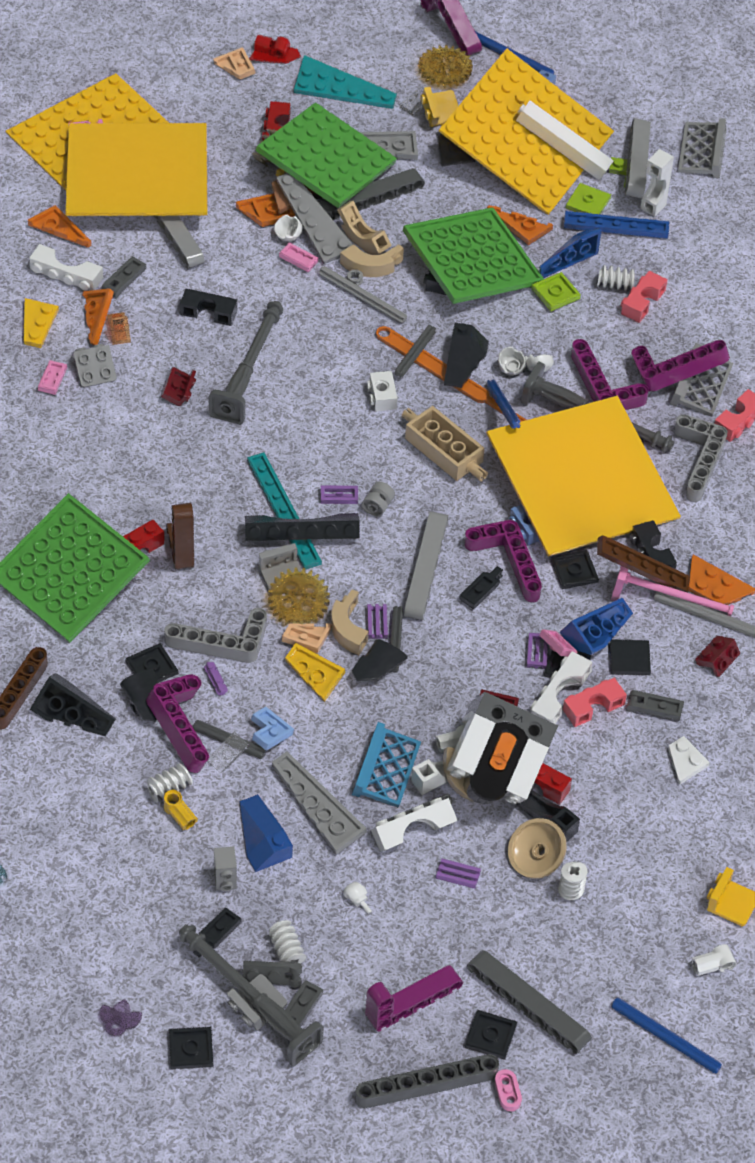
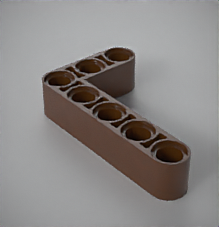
M192 503L171 505L172 523H166L167 534H169L168 540L170 549H172L171 554L175 570L194 567V515Z
M35 647L29 652L0 695V717H2L0 718V730L9 726L46 670L48 659L47 651L44 648Z

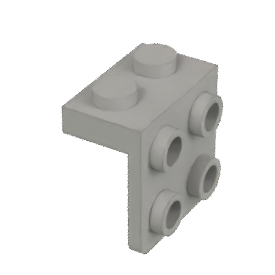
M97 344L90 349L85 347L78 348L71 355L72 361L76 363L82 387L116 380L109 345Z
M295 543L259 553V569L271 595L306 586L307 581L297 561V547Z
M260 974L250 982L261 994L266 993L270 999L282 1008L287 1006V1000L264 975ZM232 988L227 993L229 998L227 1003L235 1012L238 1010L243 1015L241 1018L247 1026L250 1027L252 1025L258 1031L267 1023L258 1011L252 1007V1002L240 991L237 993Z

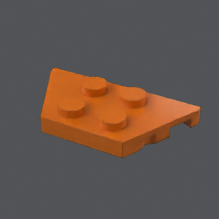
M274 193L236 202V208L261 227L274 225L284 215L296 217L292 208L281 214L278 213Z
M693 554L689 577V591L691 593L725 605L738 602L747 595L755 594L754 587Z

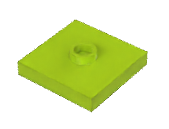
M579 183L568 200L566 209L573 212L601 214L610 201L611 194Z
M562 272L532 284L531 288L550 311H554L581 298V294Z

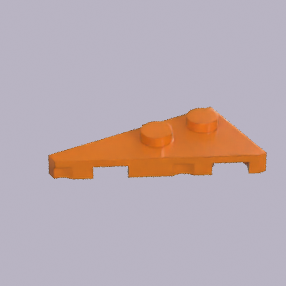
M56 205L28 219V225L87 248L91 246V240Z
M487 206V208L493 207L507 228L527 245L553 230L552 223L548 222L545 225L537 222L536 218L527 217L513 211L509 214L501 211L500 207Z
M110 288L83 291V296L86 298V304L84 305L86 322L90 328L88 337L92 346L98 344L114 294Z

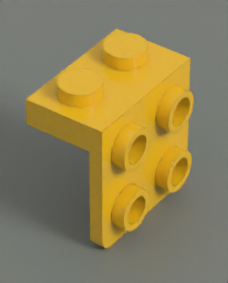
M425 87L422 95H420L421 104L425 109V117L430 127L443 125L458 107L453 90L432 93L431 87Z
M726 867L723 874H718L715 884H717L715 889L711 888L706 899L709 900L707 911L740 926H745L755 909V891L733 882L734 870Z

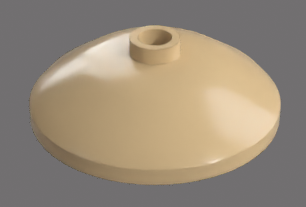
M536 818L524 822L514 831L509 841L508 857L511 865L518 873L528 878L536 879L550 875L564 860L567 849L565 835L557 824L548 819ZM544 849V854L540 855L541 850Z

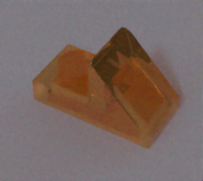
M125 312L107 314L113 345L131 343L128 317L125 316Z

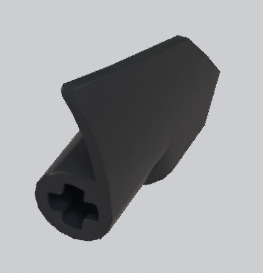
M377 639L367 654L360 657L352 669V674L357 682L378 680L405 661L408 656L390 643Z
M153 668L140 671L125 678L120 683V686L130 700V707L136 716H141L146 721L156 722L157 719L146 701L147 696L155 684L158 683Z

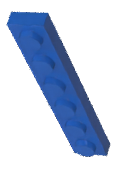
M565 211L564 228L575 230L600 228L601 232L668 239L670 221Z

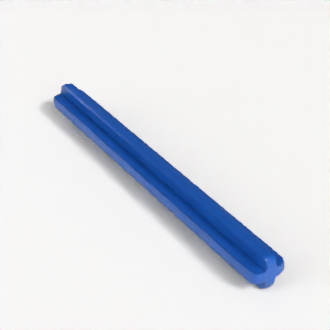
M475 31L482 46L500 55L507 48L538 73L544 70L554 74L555 71Z
M488 380L487 388L512 429L520 428L521 425L519 423L521 421L496 380Z
M616 998L613 1001L612 1008L714 1074H717L721 1069V1062L620 998Z

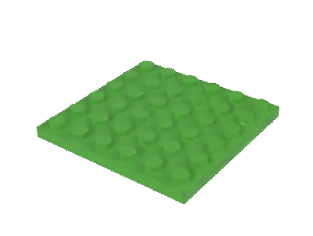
M316 102L257 145L256 152L337 208H340L394 165L397 160L391 153Z
M493 207L408 224L403 227L402 231L452 304L532 287V284L544 279Z
M68 493L0 562V585L70 643L144 568L150 559Z

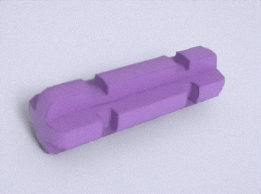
M207 662L204 669L217 695H225L228 692V688L224 684L215 663Z

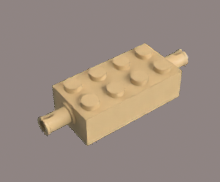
M431 406L420 415L415 414L410 408L404 410L402 418L409 422L406 424L405 439L456 481L468 473L473 474L479 481H483L487 477L488 472L479 466L483 463L485 448L434 406Z

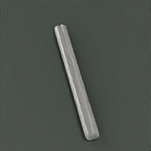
M326 266L320 268V276L400 324L406 321L407 315Z
M658 591L655 593L654 600L755 638V626L687 600Z

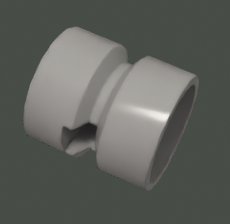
M375 482L362 501V507L365 512L381 517L395 497L393 488L387 483Z

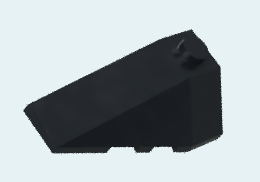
M464 323L454 324L444 379L445 386L462 388L470 378L472 371L475 368L477 369L479 362L487 355L489 341L473 325Z
M57 673L49 676L30 708L31 711L47 721L59 720L64 722L66 726L70 727L71 724L81 726L84 731L103 736L108 734L116 721V718Z

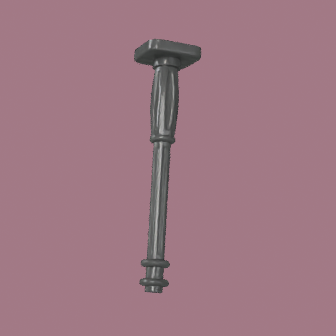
M272 301L267 304V310L263 312L264 320L244 361L238 365L237 370L230 379L226 391L216 389L211 391L209 395L210 417L239 425L243 424L245 420V399L242 395L249 384L254 371L253 366L273 324L280 320L279 315L284 311L279 301Z
M538 361L527 378L521 398V403L528 405L534 395L540 394L546 399L568 409L589 404L588 399H584L562 386L545 381L546 379L543 378L545 364ZM632 422L639 437L650 442L651 447L654 448L657 445L662 448V452L672 450L675 443L672 440V436L669 435L666 438L661 435L659 430L655 433Z
M186 924L179 930L180 941L188 942L191 951L197 950L252 1002V1007L258 1011L274 1030L290 1041L287 1061L291 1066L295 1067L321 1045L324 1027L320 1022L315 1021L306 1029H302L289 1013L270 999L266 993L261 994L205 941L206 937L204 934H197L195 925L189 926Z

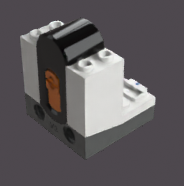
M484 692L472 700L462 721V724H465L464 730L446 770L450 771V775L455 778H464L463 786L465 793L476 803L483 805L491 804L503 797L509 803H521L528 798L558 725Z

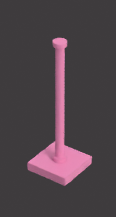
M623 566L620 567L611 596V601L618 600L624 583L628 584L629 582L728 613V616L732 615L734 609L732 604L730 606L632 576L628 569Z

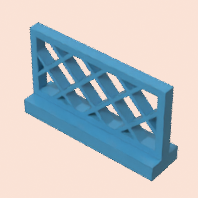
M378 722L352 795L357 797L363 795L382 803L399 807L421 741L385 729V724ZM385 736L393 738L396 743L388 746ZM410 744L415 746V749L407 753L403 745ZM399 747L402 755L395 757L391 749ZM387 752L390 759L382 761L379 754ZM405 758L409 766L401 768L397 761ZM393 763L397 770L389 773L385 765ZM381 767L385 775L377 778L373 770ZM400 774L404 781L396 784L392 777ZM388 779L391 787L384 789L379 781ZM375 783L379 789L378 792H372L367 790V787ZM394 790L398 795L397 801L389 798L386 793Z

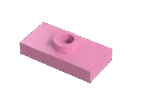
M290 242L279 253L280 258L306 272H309L318 263V257Z
M50 360L38 385V391L56 395L66 373L67 364Z
M541 630L539 636L550 645L551 650L557 652L560 656L568 657L572 651L577 653V650L557 631Z

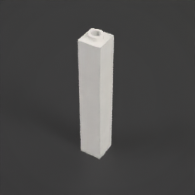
M529 101L526 106L523 104L517 113L520 115L516 119L517 122L595 178L600 180L614 161L532 101Z

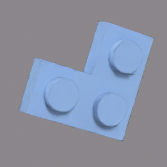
M267 707L252 715L251 720L262 728L253 734L252 740L266 751L293 735L294 728Z

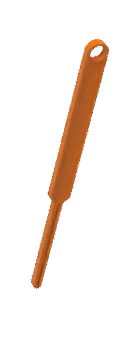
M387 326L379 327L376 331V337L380 341L404 356L414 345L413 342ZM387 331L390 335L382 337L379 335V332ZM423 349L414 362L444 381L447 364ZM468 379L462 388L454 387L477 403H486L502 413L494 398L490 397L489 391L471 379ZM516 413L521 422L526 421L525 418Z

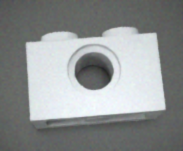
M392 371L370 373V380L367 381L368 392L371 391L370 405H374L375 412L397 410L398 398Z

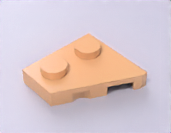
M243 47L213 59L215 65L240 80L256 74Z
M299 623L289 624L282 635V642L293 646L297 643L318 654L332 629V624L326 623L325 627H314V623L303 625Z

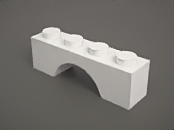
M661 149L647 162L646 173L651 175L652 179L642 198L640 208L654 217L667 204L674 156Z
M41 244L37 246L29 258L30 269L35 273H42L51 279H58L68 285H75L84 291L95 290L103 279L102 266L88 261L78 266L64 265L56 259L55 249Z
M573 651L568 657H564L559 671L553 673L550 684L543 687L540 693L541 697L538 701L535 700L530 707L532 714L554 724L562 716V706L556 698L558 693L568 686H582L592 672V661Z
M428 759L412 768L411 782L421 795L448 782L444 774L443 760L431 762Z
M439 797L430 801V806L424 808L422 804L412 808L413 812L406 815L404 811L394 815L395 820L388 822L387 819L375 823L377 827L371 829L380 852L403 843L404 831L411 822H424L434 830L458 821L449 798L442 800Z

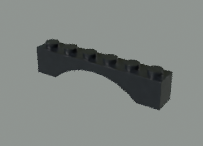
M339 513L314 519H283L265 515L245 516L246 541L360 538L358 513Z
M532 789L527 800L516 803L533 819H548L557 824L563 831L566 842L578 833L579 817L565 806H560L546 800Z

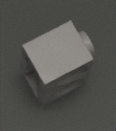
M234 846L214 848L216 890L227 892L237 889V865Z

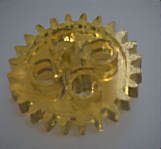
M439 45L438 49L432 47V51L427 49L426 53H422V57L419 58L418 69L421 78H425V82L431 81L430 85L436 83L437 87L443 85V88H446V85H449L452 88L453 84L458 87L459 82L464 84L465 80H469L473 68L472 60H470L469 55H465V51L460 52V48L454 50V46L448 48L445 45L442 48Z
M295 567L292 573L290 569H287V575L281 572V579L275 577V584H270L272 590H268V596H270L268 597V603L272 604L269 605V610H274L273 616L279 615V622L284 619L286 626L290 622L302 625L303 623H311V621L318 623L317 617L323 619V612L328 610V607H326L330 604V600H328L330 593L327 592L328 586H323L325 580H319V574L312 576L313 570L305 573V568H303L301 572H298L297 567ZM288 585L295 586V589L289 590L286 587ZM311 588L314 592L308 593L305 590ZM284 603H291L292 606H291V607H285V606H283V604H284ZM310 606L311 610L306 611L302 607Z

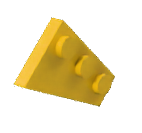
M25 298V345L42 348L59 311V306Z
M297 643L294 644L285 657L286 662L324 702L346 673L344 668Z

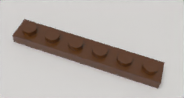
M604 535L598 537L597 555L661 585L689 592V575Z

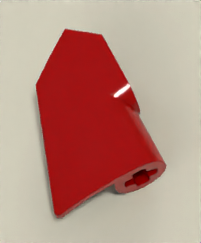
M258 34L254 44V52L249 57V60L287 64L300 58L301 55L298 49L290 47V41L285 37L280 36L273 40L271 37Z

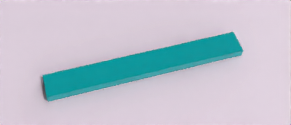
M265 452L247 457V461L276 517L299 519ZM311 539L289 540L290 544L295 543L297 557L304 570L322 565V560Z

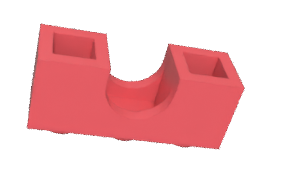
M648 271L645 276L640 278L638 285L631 289L629 296L622 300L620 305L622 307L621 314L640 323L649 311L650 301L645 298L658 301L666 291L668 279Z
M749 389L737 399L735 410L740 414H733L725 410L715 419L714 424L727 429L726 439L730 442L734 438H739L746 427L750 428L754 422L755 393Z
M615 678L604 680L592 688L588 687L576 695L568 696L564 700L563 712L573 726L577 727L592 720L593 708L590 705L600 704L610 712L625 705L627 694Z

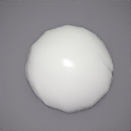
M284 215L275 223L274 231L281 240L291 242L296 240L302 233V224L295 216Z
M513 347L504 348L498 356L499 368L503 373L510 376L520 374L526 365V359L522 351H517Z
M552 355L525 356L527 368L531 372L538 361L545 364L544 372H547L554 363Z

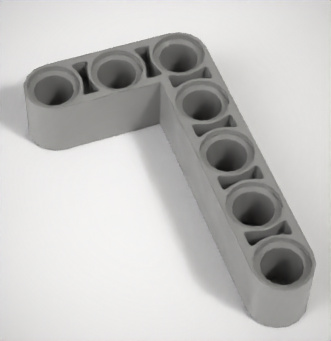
M682 414L676 418L675 434L680 438L704 445L688 481L686 491L688 500L698 502L705 493L725 447L727 429L723 426Z
M262 608L251 610L243 637L171 623L164 630L165 644L170 648L252 663L257 660L267 628V613Z

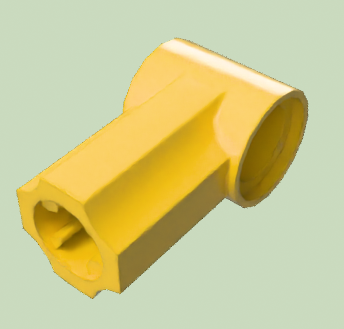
M169 790L165 793L164 811L170 814L183 830L193 827L197 823L198 818L182 800L181 793L177 790Z

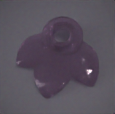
M126 999L118 1002L113 1008L102 1005L99 1012L100 1019L105 1023L106 1032L111 1036H121L127 1029L135 1028L142 1019V1012H131ZM114 1025L120 1026L119 1028H112Z

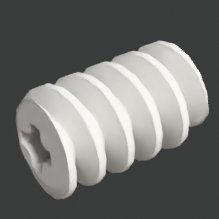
M603 265L599 270L597 287L602 282L604 288L609 283L611 289H613L615 284H617L618 290H620L622 285H624L625 291H627L629 286L632 289L635 278L634 269H631L628 273L627 268H624L620 272V267L613 271V266L606 270V265Z
M179 763L176 764L175 768L170 767L168 771H162L161 775L156 774L154 778H148L147 786L154 802H158V795L164 799V792L172 788L179 791L178 785L185 789L186 781L190 785L193 782L187 769Z
M569 862L562 867L558 891L564 899L576 900L583 895L588 873L585 864Z
M284 920L275 923L269 929V936L280 962L303 963L306 960V955L302 954L304 950L300 947L301 942L297 940L298 935L294 933L295 928L290 926L291 921Z

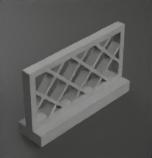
M719 118L718 123L685 122L678 172L713 174L714 178H720L727 131L726 118ZM696 128L697 130L692 133L688 129ZM707 129H715L711 133L706 131ZM703 133L705 136L699 139L697 135ZM694 139L696 142L691 145L687 142ZM708 139H710L711 141H713V142L710 143L709 145H707V144L704 143V142L707 141ZM698 145L704 147L699 151L695 149ZM691 150L694 154L688 157L685 153ZM709 151L711 154L705 157L703 153ZM696 157L702 159L697 163L693 161V159H695ZM688 162L692 165L691 167H683ZM707 163L710 167L702 168L701 165Z
M695 343L693 349L701 347L702 345ZM727 361L722 364L728 367L724 371H720L717 366L714 367L716 373L709 374L707 370L704 371V376L694 375L679 381L670 404L677 406L679 403L702 414L713 416L734 363ZM719 377L722 382L715 384L712 378ZM708 379L711 385L704 387L702 381ZM697 382L700 388L693 389L691 383ZM713 389L717 395L710 397L707 391ZM703 392L705 398L699 400L696 394ZM692 395L695 401L691 402L684 398L685 396ZM708 402L712 407L711 410L703 407L702 403Z

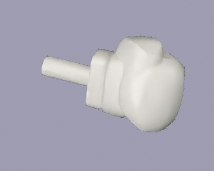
M359 882L347 885L343 891L344 896L350 899L356 907L361 905L367 914L371 913L372 910L365 903L368 899L365 886Z

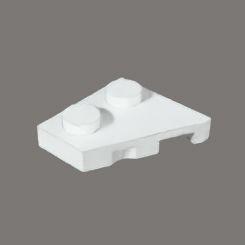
M685 736L676 740L668 747L679 784L701 772L710 764Z

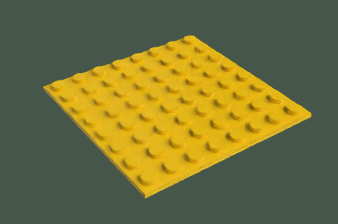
M506 48L438 131L549 215L584 169L517 122L516 119L520 115L517 112L523 104L526 106L529 101H532L598 150L601 149L614 130Z
M115 73L6 130V133L67 191L68 123L82 121L98 123V119H102L103 123L169 122Z
M69 123L66 216L207 215V123Z
M618 396L522 421L519 423L521 425L520 428L512 429L510 425L486 432L547 556L597 543L598 537L602 535L611 539L632 533L633 526L654 520L655 524L659 525L681 518Z

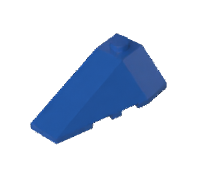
M588 229L570 238L539 266V273L542 277H548L597 255L599 252L601 229Z
M620 598L572 620L560 631V634L577 651L592 655L608 645L633 612L625 600Z
M257 794L240 801L246 854L254 871L258 872L293 858V845L260 796Z

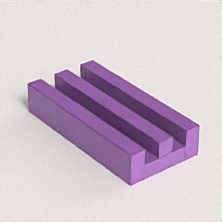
M321 485V504H358V486ZM324 492H336V494H325ZM343 492H354V494H343Z
M367 604L368 639H388L387 604H383V606ZM371 611H375L376 634H372ZM379 611H383L384 634H380Z
M529 633L527 668L534 667L538 669V667H542V669H546L548 643L544 640L543 662H539L540 639H543L539 636L540 633ZM533 638L536 639L535 661H531Z
M441 858L436 879L475 889L481 868ZM442 872L454 874L455 876L448 875V874H445V873H442ZM460 877H465V878L473 879V881L467 880V879H464V878H460Z

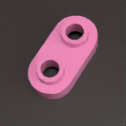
M508 1069L500 1070L495 1076V1087L500 1105L506 1111H516L521 1106L522 1101L516 1075ZM506 1080L509 1084L504 1085L502 1081ZM512 1099L514 1103L510 1104L507 1100Z

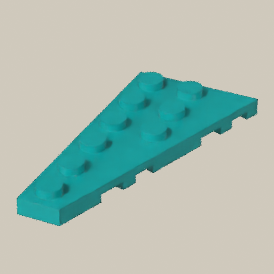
M306 55L303 57L294 88V93L389 109L394 108L397 96L392 91Z

